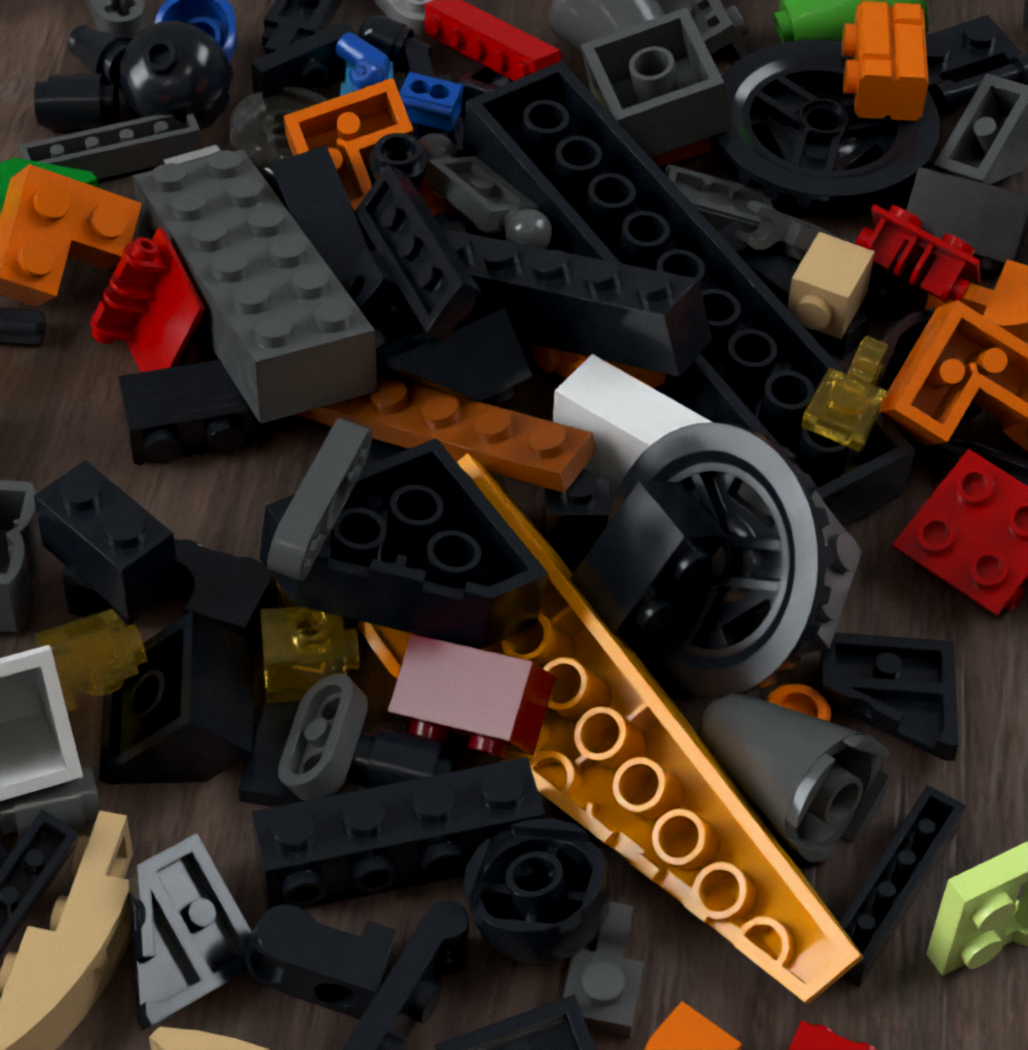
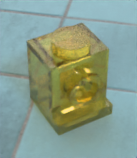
M113 609L35 634L39 647L50 645L67 711L77 708L74 695L84 692L87 697H97L114 692L124 685V678L139 674L137 665L147 662L145 648L135 623L125 626Z

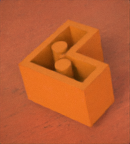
M394 78L283 116L286 139L293 156L324 145L327 146L354 213L372 187L366 168L370 167L369 156L375 148L377 141L388 134L404 133L413 136L414 133ZM355 213L359 226L363 229L364 227Z
M29 164L10 178L0 215V295L34 307H38L57 297L67 257L103 270L114 267L119 263L125 246L133 241L142 203Z
M958 300L935 309L878 407L896 428L925 446L948 442L971 402L1009 426L1028 422V344Z

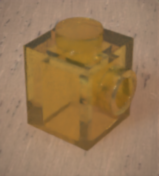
M300 606L260 609L267 703L301 701L306 692L319 680L332 674L347 675V670L360 669L357 629L344 630L342 616Z

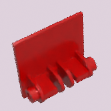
M873 204L871 213L875 230L865 226L855 241L856 245L875 251L873 264L889 272L902 250L903 253L893 270V275L899 278L907 268L912 257L919 259L908 282L913 286L919 282L928 265H930L929 271L920 284V289L937 297L944 303H947L949 299L961 302L971 283L981 286L980 260L973 257L976 250L971 245L948 233H944L942 238L939 239L920 229L923 222L917 216L901 207L892 205L889 211H886Z
M157 228L152 240L139 237L134 243H129L125 246L117 268L109 280L110 285L103 292L104 300L100 301L90 319L91 335L96 341L102 344H112L114 340H125L140 372L178 366L180 357L194 330L199 327L205 310L201 298L198 296L164 229Z
M968 449L892 544V548L996 617L1003 608L1012 612L1017 608L1025 595V590L1020 587L1028 578V486Z

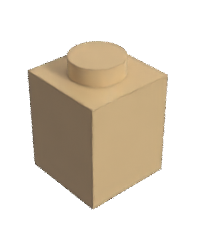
M819 232L792 277L788 310L803 326L842 339L868 292L875 251Z

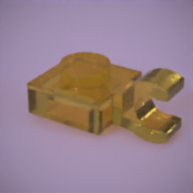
M865 336L857 349L847 374L829 367L804 412L801 427L860 451L886 400L888 391L874 385L882 372L884 365L880 363L889 345Z

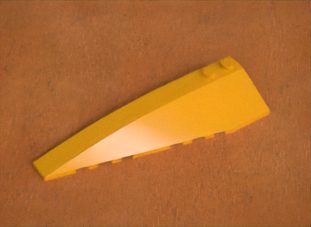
M467 453L457 462L549 573L537 625L482 649L533 661L556 677L534 756L510 750L507 760L501 761L528 757L537 790L599 840L614 849L647 878L672 895L701 921L711 926L730 941L735 948L807 1004L811 1003L864 958L746 797L621 635L612 634L570 580L573 573L505 486L493 473L489 472ZM358 621L357 628L389 673L398 679L409 639L413 633Z

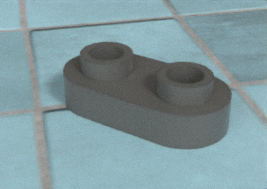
M332 674L319 680L306 692L298 706L279 763L278 776L282 783L303 801L330 796L337 792L346 780L368 710L366 694L347 675Z

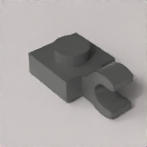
M749 201L746 207L760 215L761 221L758 229L752 233L737 230L735 238L755 250H765L774 243L782 241L779 250L801 261L819 232L845 241V239L813 223L781 213L759 201Z
M610 902L609 914L599 930L596 951L582 950L572 957L563 998L575 994L589 1031L630 1039L645 962L625 958L632 927L631 919L634 906Z

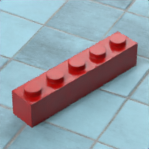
M434 0L425 3L424 26L427 36L513 81L561 61V50L463 0Z

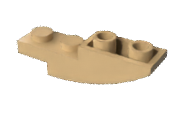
M99 810L91 835H82L76 845L72 861V875L75 879L69 896L60 895L55 902L50 920V930L27 926L18 952L9 951L0 971V1050H56L85 1018L116 971L132 938L129 880L124 879L133 855L127 815Z

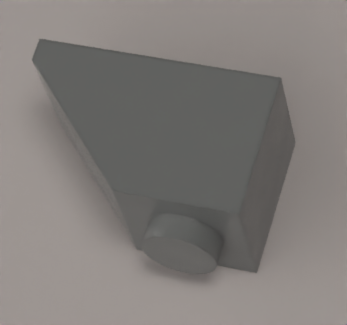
M986 73L935 161L934 167L938 172L990 185L1024 170L1028 163V85Z

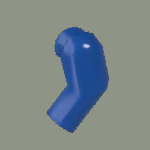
M352 32L345 33L339 39L336 45V54L355 67L354 71L350 70L349 77L356 91L388 80L390 61L385 53Z

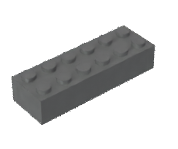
M243 149L238 151H218L211 154L208 158L183 164H163L157 166L152 171L133 175L135 199L137 202L142 203L138 217L140 236L152 240L157 228L164 229L205 307L199 329L217 357L221 359L222 365L226 368L229 376L260 424L378 392L374 328Z

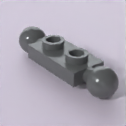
M430 133L418 140L428 158L424 182L444 197V201L448 205L461 211L475 223V227L481 232L497 236L505 235L506 240L547 249L552 239V226L549 219L542 212L538 211V205L476 156L457 157L454 143L445 135Z

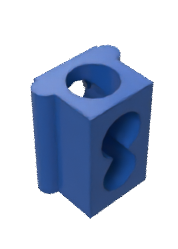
M409 72L399 94L410 122L452 132L461 112L464 85Z

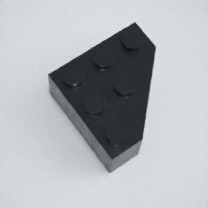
M437 438L364 466L321 551L303 581L268 570L296 606L481 650L537 625L549 575ZM295 494L265 506L259 559L266 568L274 534Z

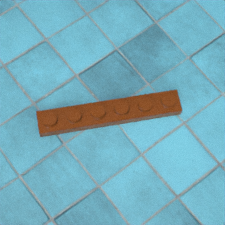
M377 375L378 392L292 415L331 427L338 418H343L373 429V439L408 449L437 438L456 462L468 453L489 472L562 493L567 491L597 452L592 432Z

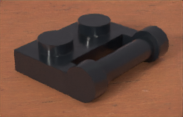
M988 15L926 35L928 92L935 102L939 116L959 110L960 104L971 101L986 73L1028 85V53L1022 54Z

